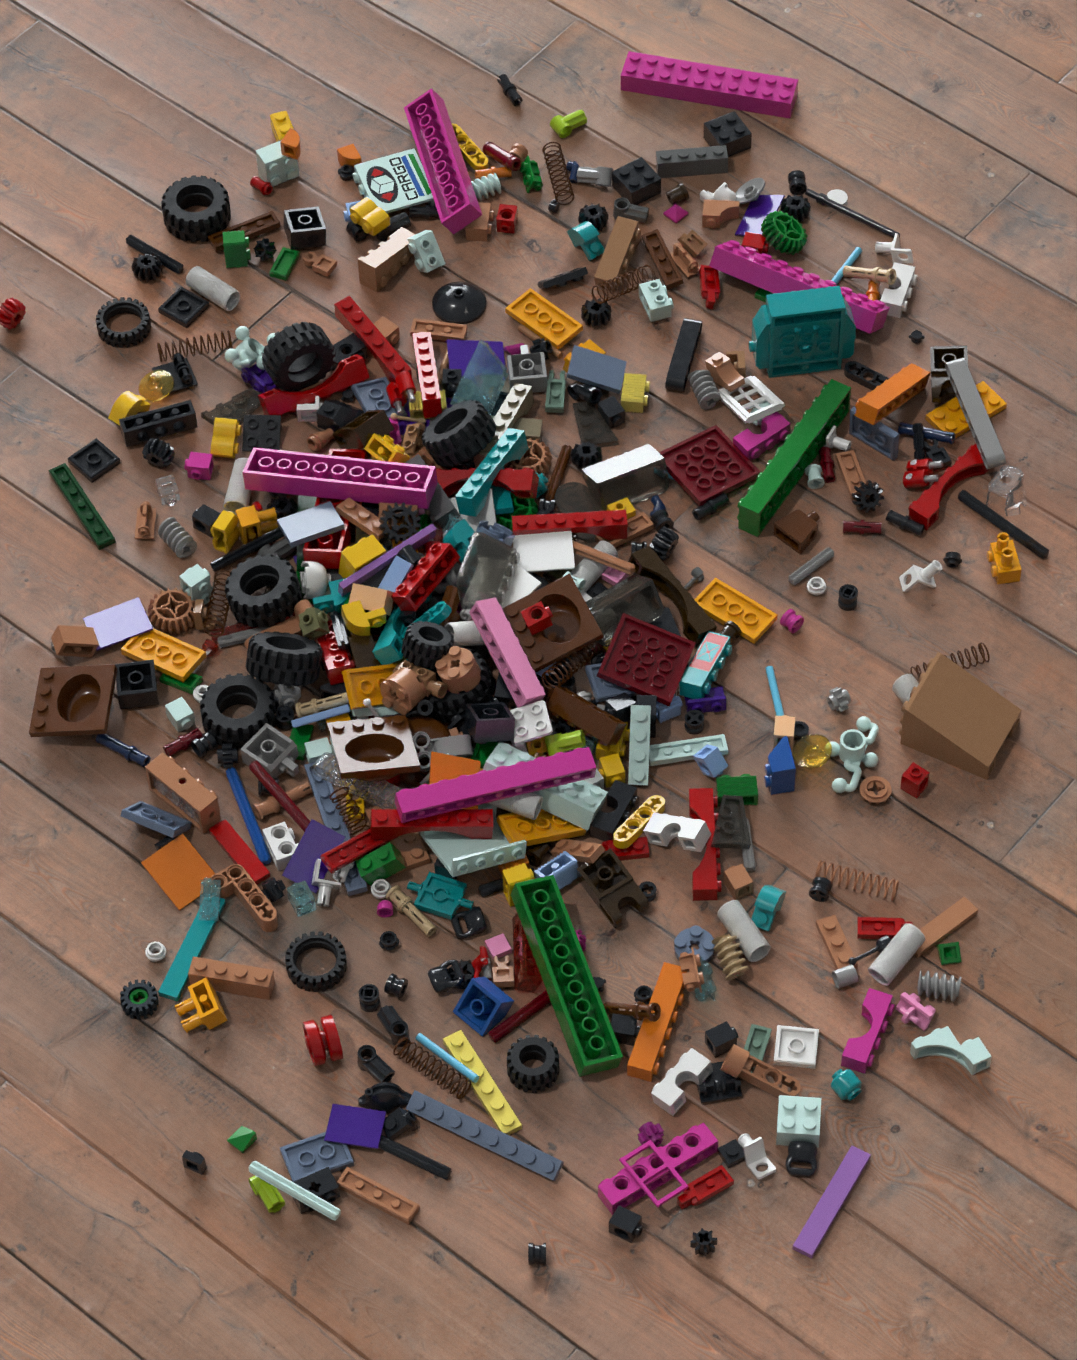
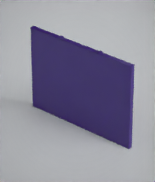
M333 1104L324 1141L378 1149L386 1112L352 1107L350 1105Z

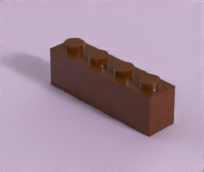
M556 686L547 704V709L552 711L551 714L553 716L566 719L568 725L574 728H581L585 735L596 737L598 743L607 747L608 745H617L627 725L566 687Z

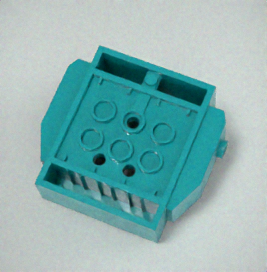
M840 286L766 295V305L760 307L752 320V340L749 341V351L753 352L756 366L759 369H767L769 378L841 369L842 359L850 358L854 354L856 326L851 307L842 295Z

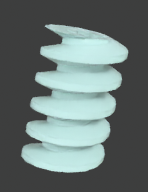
M490 173L487 177L482 176L481 180L477 178L474 182L471 181L479 201H482V195L488 199L489 192L492 196H495V190L501 194V184L496 173Z

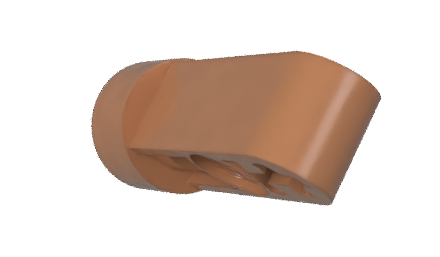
M735 1044L731 1047L720 1069L732 1077H739L779 1098V1095L796 1096L801 1089L797 1079L753 1057L749 1051ZM751 1067L754 1068L752 1073L749 1072ZM766 1076H771L775 1083H769Z

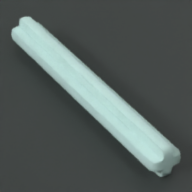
M253 1161L250 1164V1173L330 1219L337 1220L341 1214L339 1208L257 1161Z

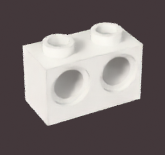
M282 822L262 830L265 844L278 871L284 870L287 867L299 844H295L293 840L295 835L292 828H288L286 823Z

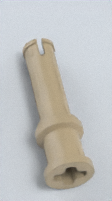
M845 266L843 269L844 277L869 279L875 283L886 282L888 285H893L896 281V271L892 268L885 270L881 267L869 269Z
M347 692L319 700L312 698L309 702L296 703V712L298 717L302 718L349 704Z
M396 885L387 892L385 898L388 901H392L397 906L396 909L399 912L405 913L427 937L432 936L436 932L437 927L413 905L412 898L407 897L401 891L400 886ZM415 914L423 921V924L415 917Z

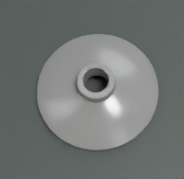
M754 178L743 184L736 191V201H740L739 204H744L758 199L759 194L765 187V181L762 178Z

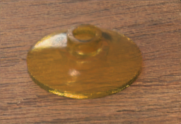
M165 370L151 371L141 379L138 387L139 394L147 401L155 402L162 400L172 391L174 380L171 374Z
M819 734L804 736L795 744L793 749L795 762L800 767L806 769H814L824 765L832 754L830 741L825 736Z

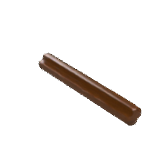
M570 445L562 446L548 484V490L544 495L547 501L556 497L571 456L572 447Z

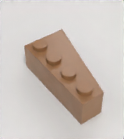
M620 216L617 217L594 276L595 285L603 284L604 281L608 282L609 279L623 275L628 269L629 263L641 240V229H639L638 221Z
M401 227L388 237L387 242H380L376 250H369L365 258L362 256L358 258L360 284L375 292L385 287L391 277L395 276L398 270L403 265H406L413 256L408 248L409 242L407 239L416 234Z

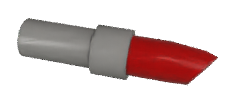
M480 946L481 961L485 958L488 959V964L482 968L483 975L492 981L491 962L487 949L484 946Z

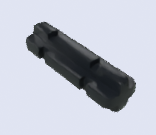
M915 423L912 426L914 432L915 460L925 458V451H923V424Z

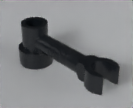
M428 700L420 701L417 707L406 714V718L417 715L428 716L433 711L432 703ZM421 706H425L427 711L423 712Z

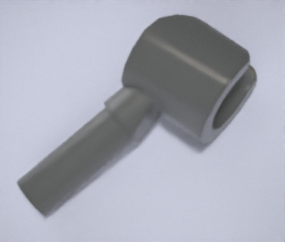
M699 567L692 570L691 575L693 578L684 586L686 590L694 583L703 581V571Z

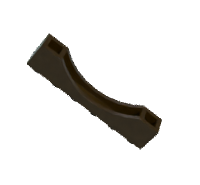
M650 546L631 553L628 562L635 565L636 571L633 574L638 579L657 587L673 601L682 618L683 634L688 640L696 642V646L702 643L708 631H716L717 626L714 621L709 618L703 608L699 606L692 595L683 587L681 582Z

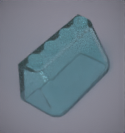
M480 339L451 400V405L472 399L481 402L489 414L492 413L508 373H506L507 368L487 342Z

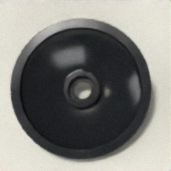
M463 281L451 282L442 286L436 291L432 299V308L436 316L444 322L468 324L477 320L484 313L487 304L486 296L478 286Z

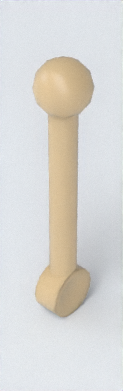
M396 413L390 415L392 420L400 419L423 423L424 425L426 423L424 418L415 419L399 416Z

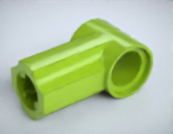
M581 109L564 117L561 115L555 116L550 121V127L560 138H566L573 129L586 124L587 118Z
M582 729L544 737L549 756H553L558 752L565 753L568 750L586 746V738Z
M255 1175L248 1178L253 1192L256 1196L259 1195L269 1213H276L285 1206V1201L275 1186Z

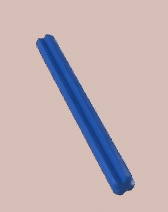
M234 767L227 769L226 776L259 860L263 865L270 864L271 857L237 770Z

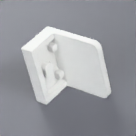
M540 700L510 710L515 718L514 739L511 741L514 748L528 753L525 742L552 734L553 729L545 701Z

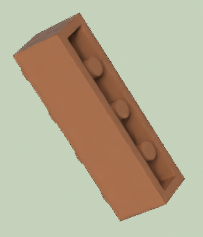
M194 956L188 972L190 985L207 978L215 991L266 1000L271 999L275 985L274 972L271 969Z

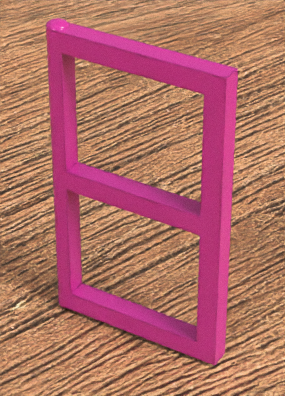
M651 1140L619 1159L657 1208L688 1189L686 1182ZM650 1147L663 1165L640 1179L626 1161ZM665 1169H668L681 1186L660 1200H657L644 1183Z

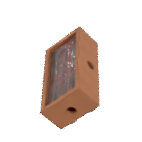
M162 752L145 766L149 790L184 819L191 821L192 825L202 834H205L209 828L221 820L217 794L205 788L199 779H194L186 768H181L177 765L171 756L168 757Z

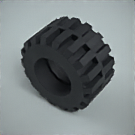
M418 621L417 623H411L407 627L401 652L410 663L426 669H435V663L442 659L443 654L446 655L449 652V649L454 645L455 639L453 634H450V631L443 626L427 621Z
M526 1035L525 1039L519 1038L517 1043L513 1042L511 1049H508L507 1074L510 1077V1082L512 1084L515 1083V1087L518 1089L523 1088L524 1092L532 1090V1093H536V1090L542 1092L545 1091V1087L550 1088L552 1082H556L557 1075H559V1054L557 1047H554V1043L552 1041L547 1042L546 1037L539 1038V1035H534V1037ZM532 1059L544 1063L538 1068H528L523 1065L524 1062Z

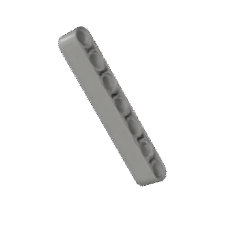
M960 358L946 362L947 375L986 469L1005 465L1004 452L965 359Z

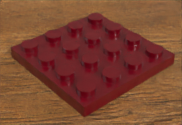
M717 425L657 453L655 457L659 464L698 506L707 503V500H712L722 493L727 494L757 479L760 473L759 469Z
M623 613L596 677L640 695L657 696V702L670 706L696 642Z

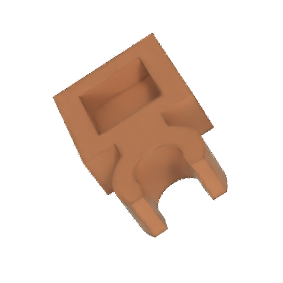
M309 251L310 259L303 258L304 265L312 266L313 271L326 277L337 267L336 260L323 254L317 257L314 252Z
M505 956L504 962H499L498 957H494L492 977L493 984L497 987H514L513 966H509V956Z

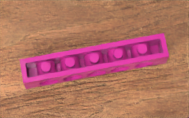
M703 1122L698 1126H692L687 1133L674 1137L670 1143L663 1147L660 1146L658 1149L680 1175L716 1153L718 1150V1140ZM693 1144V1145H696V1146H695V1147H689L688 1145ZM652 1152L647 1157L639 1158L630 1167L638 1176L644 1177L656 1169L653 1166H661L663 1163ZM671 1155H677V1156H679V1157H677V1158H672V1157H670V1156H671ZM626 1168L621 1169L614 1177L603 1180L598 1186V1197L612 1215L619 1205L625 1208L647 1195ZM665 1169L644 1184L652 1192L673 1179L674 1176L668 1169ZM619 1187H625L626 1189H624V1190H619V1189H617V1188H619Z

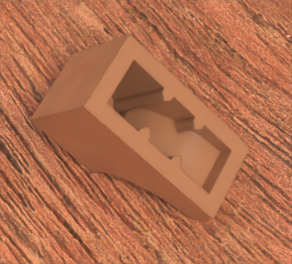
M704 199L702 227L720 228V225L725 221L739 219L740 201Z
M719 352L705 360L706 368L710 371L713 381L726 390L732 392L745 384L744 377L736 371L731 363V359Z

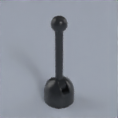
M886 935L879 938L875 948L856 958H849L848 963L855 965L857 961L876 951L881 953L890 943L891 939Z

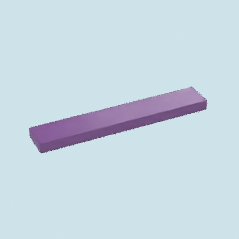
M430 524L341 581L338 588L339 594L343 597L352 590L353 583L361 584L391 564L398 552L406 545L411 544L416 550L433 539L436 535V527Z
M854 1146L850 1147L793 1244V1250L812 1259L870 1160L871 1154Z

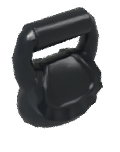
M479 906L472 907L468 911L459 912L451 920L455 935L460 939L482 933L488 927L482 909ZM459 918H464L463 920L468 929L466 933H463Z
M455 959L447 960L440 966L433 967L428 971V977L436 993L446 992L450 988L458 986L465 978L459 961ZM452 965L457 977L456 981H452V977H450L447 967Z
M792 1141L789 1143L785 1166L791 1176L811 1177L814 1175L817 1169L816 1144L807 1141ZM792 1162L810 1163L811 1169L791 1167Z

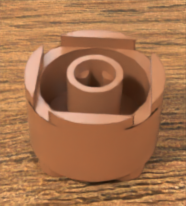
M453 646L446 655H442V659L435 663L438 675L442 682L447 684L448 691L451 693L459 694L458 691L468 692L480 682L481 668L468 649Z
M403 667L396 670L380 684L383 705L387 708L392 707L396 712L406 715L426 697L424 683H420L416 678L418 675L408 668Z

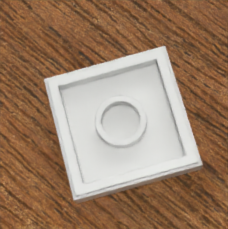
M777 1025L773 1065L815 1069L819 1029Z

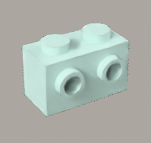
M424 230L407 239L409 242L408 248L414 255L415 265L420 272L428 273L446 264L433 231Z
M660 279L639 284V298L650 322L671 317V309L674 308L672 299L667 296L666 286H662Z
M196 564L179 576L181 589L191 597V600L204 599V605L210 601L212 591L211 576L205 568L202 569Z

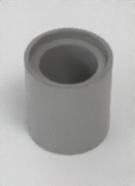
M852 964L832 971L833 981L838 989L858 982V975Z

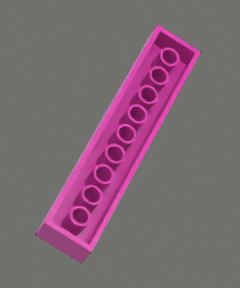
M628 51L621 72V90L790 119L798 94V79Z
M431 88L405 106L404 110L441 223L451 233L455 234L479 218L482 212L444 100Z
M734 240L715 246L709 267L772 293L837 286L831 280H822L817 274H808L800 267H791L785 261L771 259L772 256L765 253L759 254L754 248L740 246V243ZM840 287L842 295L851 307L856 328L870 334L883 328L890 307L885 306V303L882 301L868 299V296L865 294L853 293L852 289L848 287Z
M253 447L242 472L245 489L340 500L351 498L354 501L377 504L380 502H397V504H402L404 502L407 505H418V508L428 509L438 484L435 466Z

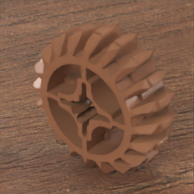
M530 437L527 439L529 449L520 460L515 459L504 465V469L513 468L520 470L531 468L538 474L543 473L545 475V473H548L549 468H551L552 454L544 442L540 443L539 439L533 440Z
M175 587L174 590L168 588L166 592L160 590V595L154 594V599H150V605L147 608L148 618L152 627H155L156 630H161L163 633L169 632L172 635L173 632L180 634L182 630L187 632V627L193 628V623H195L193 615L195 601L191 600V597L186 592L184 593L182 589L179 591Z

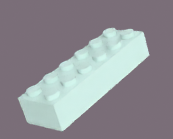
M500 741L486 760L483 770L489 771L499 766L515 765L517 762L532 761L536 758ZM581 780L533 793L543 797L541 809L588 831L598 810H602L608 792Z

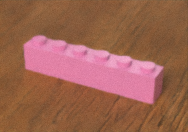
M496 597L476 601L469 613L517 707L542 700L546 695L544 688L537 679L536 673L532 669L527 655L519 644V640L515 636L511 624L507 620Z

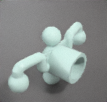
M238 327L235 335L239 340L243 341L235 349H228L225 352L226 361L232 363L240 371H242V368H250L255 362L259 369L265 370L262 364V354L265 347L257 340L249 337L250 332L247 327ZM271 333L268 335L267 343L270 340V338H273L275 336V333Z
M862 716L856 721L858 730L850 729L843 732L840 737V745L837 742L831 741L825 746L827 755L830 757L839 755L840 759L844 762L845 769L854 772L850 784H847L843 778H836L832 782V789L836 793L853 792L856 790L862 774V770L859 767L861 762L868 768L876 767L879 762L878 756L875 753L869 752L865 754L867 746L873 744L879 732L878 725L871 722L866 716ZM871 730L868 737H865L862 733Z

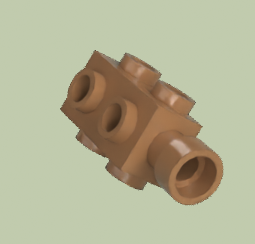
M423 423L409 424L406 427L402 447L406 449L405 453L410 456V459L424 447L422 435L426 426Z
M404 660L395 667L393 673L403 667L414 671L418 675L416 677L420 683H424L427 697L431 693L440 699L446 695L448 686L436 680L435 672L416 666L407 660Z

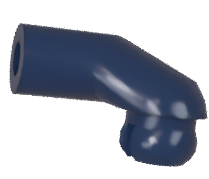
M569 161L566 168L568 171H571L570 182L577 183L576 176L579 165L576 161Z
M658 495L651 498L654 508L650 512V516L658 510H666Z

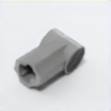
M579 166L576 176L577 182L611 187L613 168Z

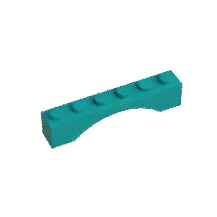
M508 428L459 490L455 498L460 514L476 517L485 506L490 487L501 468L508 462L515 459L520 460L529 449L524 430Z
M433 590V591L431 592V594L426 598V600H425L426 603L429 602V600H430V598H431V596H432L434 590ZM395 604L372 651L375 658L382 665L391 664L401 660L403 657L401 652L404 640L402 633L406 627L399 619L402 611L397 604Z

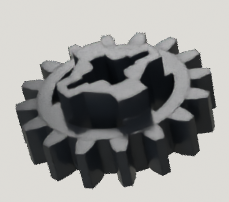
M396 502L394 503V508L388 505L387 511H382L381 515L383 517H380L379 522L383 524L379 526V529L384 530L383 537L389 536V542L392 539L395 540V544H398L399 540L404 542L412 537V535L418 533L417 530H420L421 525L418 523L421 518L415 517L418 511L412 512L411 505L406 508L404 502L401 506H398ZM387 521L392 527L391 530L388 527Z

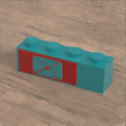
M708 631L679 682L681 696L700 699L709 693L712 682H715L717 679L718 671L723 669L726 657L731 655L732 645H730V636Z

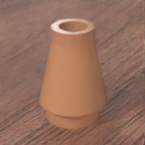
M328 428L310 434L309 438H307L309 448L312 451H320L334 438L333 430Z

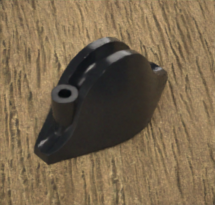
M378 1083L365 1090V1094L358 1099V1106L385 1111L386 1114H389L399 1107H406L412 1094L402 1090L400 1086L394 1083Z

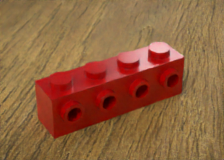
M451 543L433 544L425 557L419 560L414 570L407 574V578L403 583L396 587V591L391 597L401 611H416L461 558Z
M330 620L327 622L330 633L314 641L319 643L323 650L322 663L330 685L344 682L342 671L355 669L353 660H351L349 649L347 647L346 650L338 648Z

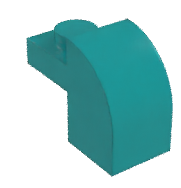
M585 221L566 231L574 247L580 245L588 260H592L604 253L605 249L598 238L600 234L590 222Z
M465 519L457 522L443 538V543H451L461 557L459 561L463 566L468 565L479 554L469 542L476 533Z
M344 579L328 582L330 594L312 598L314 607L324 611L326 614L334 611L341 613V605L344 604L351 594L349 592L342 597L338 592L339 583Z
M771 885L763 886L754 904L755 909L751 918L758 928L770 931L776 912L781 910L787 891Z

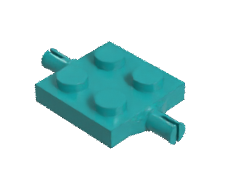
M429 872L421 884L409 881L407 889L418 892L414 906L419 910L452 920L460 906L469 909L474 906V901L463 898L467 889V883Z

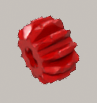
M13 297L7 298L4 303H1L0 325L9 330L16 328L17 324H20V321L24 319L23 316L26 314V307L23 303Z

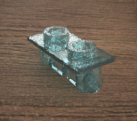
M212 878L201 880L199 921H219L221 880H212Z
M700 956L701 966L697 967L698 972L703 973L705 984L701 985L702 993H700L699 988H695V997L699 1001H705L706 997L710 996L715 1001L714 992H716V986L711 979L713 970L710 963H706Z

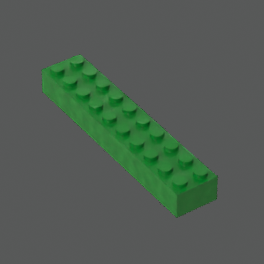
M833 379L823 386L819 397L814 398L812 406L804 412L802 420L795 424L791 435L788 434L786 436L783 446L778 447L774 458L767 462L766 469L757 476L755 484L750 485L746 496L739 500L737 506L739 508L737 516L739 529L756 537L760 536L805 474V468L813 463L819 454V449L826 445V437L832 427L836 426L837 430L850 412L851 387Z
M554 875L515 883L511 897L579 1077L617 1068L623 1055Z

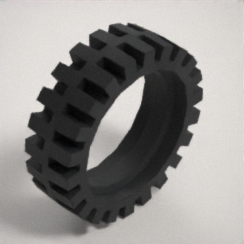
M120 297V301L115 298L113 303L108 301L106 305L103 304L101 309L98 310V315H96L99 337L106 344L109 345L111 343L112 347H116L117 344L119 348H123V345H126V348H128L130 344L135 346L137 341L141 343L143 338H147L148 333H150L151 321L149 311L137 299L132 301L130 297L127 300L124 297ZM130 313L141 319V323L136 328L126 332H116L106 327V322L117 314Z
M312 931L310 936L304 933L302 934V939L298 936L295 938V943L291 942L290 948H287L285 964L289 979H291L294 985L297 984L298 988L302 989L304 987L305 991L308 992L311 988L313 992H318V988H321L323 992L326 991L327 986L331 989L334 987V983L338 984L340 978L343 979L347 968L345 949L342 943L338 942V938L335 936L332 938L329 933H326L324 936L321 931L318 932V935H315V931ZM321 947L328 949L335 955V966L328 973L320 976L303 974L296 966L298 956L311 948Z

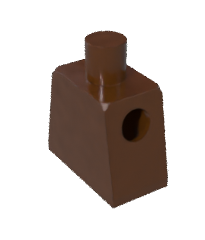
M795 510L774 523V536L801 555L817 536V521L820 517L815 511H811L806 515L801 510Z

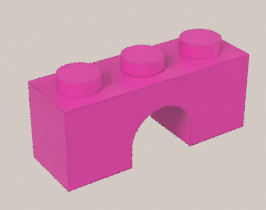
M775 412L762 419L761 432L763 434H754L747 428L733 437V443L750 461L758 458L766 450L772 449L780 441H784L786 436L790 434V423L780 413Z

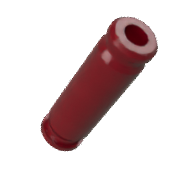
M489 141L483 145L482 151L485 155L508 169L517 171L521 167V160L493 142Z

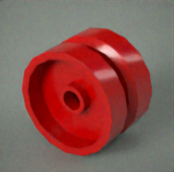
M332 1015L321 1017V1031H319L318 1025L314 1020L303 1022L304 1039L314 1067L325 1064V1050L331 1061L343 1059L342 1046Z

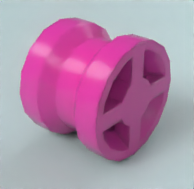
M793 609L787 610L780 620V624L783 627H788L791 633L797 632L804 623V618L801 615L797 616Z

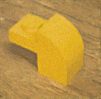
M126 391L115 401L108 419L120 425L119 419L137 415L138 412L149 411L151 404L146 402L144 397Z
M360 600L341 605V615L344 623L353 634L369 636L370 628H378L386 623L384 607L365 613Z

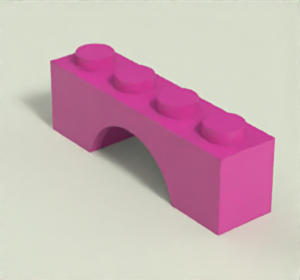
M871 988L868 989L862 1004L861 1015L869 1022L871 1029L861 1037L848 1039L842 1054L841 1066L864 1074L867 1067L872 1066L875 1055L872 1054L874 1049H879L882 1039L879 1038L881 1032L885 1033L888 1026L886 1019L888 1016H892L895 1004H892L893 995Z

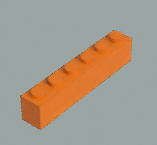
M913 363L903 367L901 371L897 374L895 373L890 379H886L884 383L876 386L874 390L868 392L863 398H859L855 404L856 412L854 416L874 426L924 390L931 372Z
M663 963L649 1004H659L661 1015L655 1022L643 1019L627 1064V1076L651 1082L653 1076L659 1072L660 1063L658 1061L660 1057L663 1058L665 1055L666 1045L664 1044L666 1040L671 1038L672 1028L670 1027L672 1023H676L678 1018V1011L676 1010L678 1005L682 1006L684 994H682L684 991L682 974L688 973V971L682 972L681 966Z

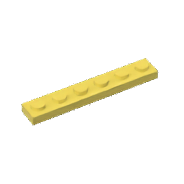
M462 1030L443 1038V1044L450 1055L479 1076V1080L476 1083L471 1081V1088L497 1129L507 1135L521 1130L522 1124Z

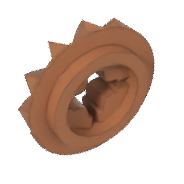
M871 776L864 779L860 784L862 799H866L869 804L873 802L878 805L880 802H886L891 796V785L882 777ZM874 786H875V788H876L877 791H878V794H877V795L874 794V792H873V787H874Z

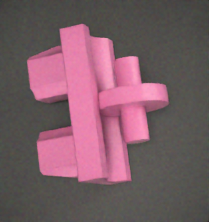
M906 992L902 993L900 1001L895 1008L903 1015L901 1021L905 1024L912 1021L925 1031L935 1014V1008L931 1005L925 1007L921 1005V1000L915 993L910 995Z

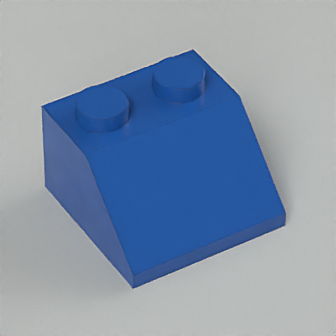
M787 736L783 737L768 755V764H765L766 776H764L765 787H769L771 795L792 792L795 789L796 767Z
M485 976L472 978L455 1006L453 1013L478 1034L485 1036L505 1018L514 1000Z

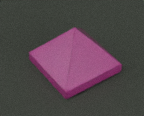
M675 203L663 212V215L678 223L688 215V212Z
M524 344L506 346L504 351L510 355L520 354V345Z

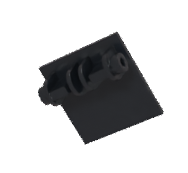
M180 353L174 354L173 362L152 368L162 395L198 385L187 358H184Z
M244 415L242 451H252L253 447L280 450L281 415Z
M723 1062L711 1063L713 1072L701 1085L697 1084L701 1104L742 1097L740 1078H734L721 1071Z

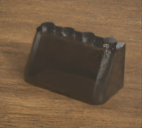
M650 444L581 469L583 479L602 511H607V505L626 497L634 505L655 495L663 494L669 488L665 458Z
M483 532L473 533L457 575V589L462 609H471L476 601L495 597L499 605L504 604L506 591L510 589V580L515 575V565L520 562V554L517 553L515 548Z
M633 574L586 601L604 638L596 642L605 647L610 645L623 613L650 623L659 618L664 611L653 580L637 574Z

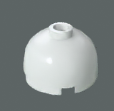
M302 561L301 567H305L304 572H300L302 593H305L303 599L323 596L327 590V585H329L328 582L331 581V575L327 574L326 568L318 562Z

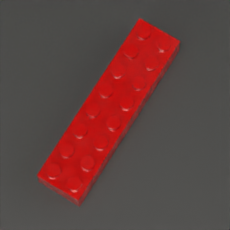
M330 449L328 453L331 456L368 459L367 451L361 449ZM317 497L315 506L331 501L336 510V506L344 500ZM339 515L345 529L306 542L303 548L304 561H315L322 564L325 568L339 569L341 552L350 544L354 524Z

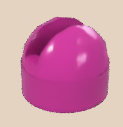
M388 900L380 901L377 906V915L384 918L392 916V903Z

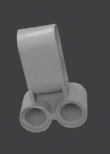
M420 731L413 736L415 749L419 752L417 754L419 761L423 757H427L431 761L432 751L443 754L448 753L449 755L463 758L473 756L470 735L430 739L427 733ZM420 738L427 739L425 746H418L417 741ZM430 762L426 766L420 765V771H430Z

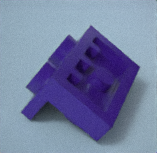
M257 364L250 368L241 369L243 381L249 383L257 394H262L274 388L279 390L267 371L259 369Z
M723 687L710 688L709 693L700 699L684 696L687 712L699 710L705 713L726 710V696H724Z

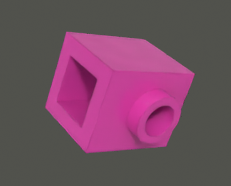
M190 452L189 459L185 460L184 465L188 478L210 480L214 468L213 455Z

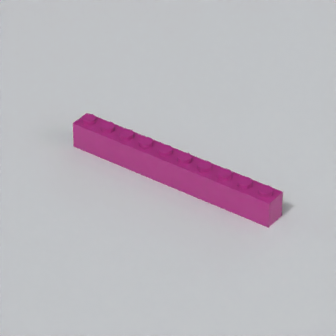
M589 747L576 748L573 751L558 752L549 757H538L532 761H520L515 765L499 766L493 770H482L468 776L461 775L455 779H444L430 785L422 784L417 788L402 789L395 793V805L401 823L593 778L596 773V765Z

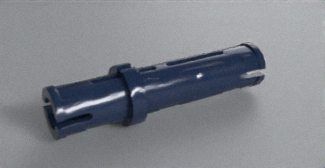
M900 422L898 433L913 436V425ZM923 427L922 433H924L925 439H936L937 441L950 444L954 443L952 440H955V432Z
M108 734L97 735V743L124 756L127 761H134L144 768L150 763L151 757L138 751L135 746H129Z

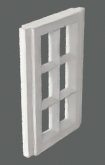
M755 376L744 378L745 384L732 392L725 388H721L718 391L721 395L720 400L745 424H750L782 410V407L785 406L784 402ZM748 386H752L754 388L747 392H744L742 390L743 388ZM736 391H739L741 393L736 397H731L729 395ZM758 393L762 396L756 400L751 398V396ZM744 399L750 401L742 406L738 403ZM767 401L771 404L764 408H761L759 406L760 404ZM753 407H756L758 409L757 411L749 414L746 411Z

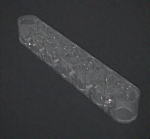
M324 752L312 765V771L318 777L340 788L348 787L350 793L382 809H397L395 793L402 790L401 788L385 780L367 782L355 778L340 779L335 757L328 752Z

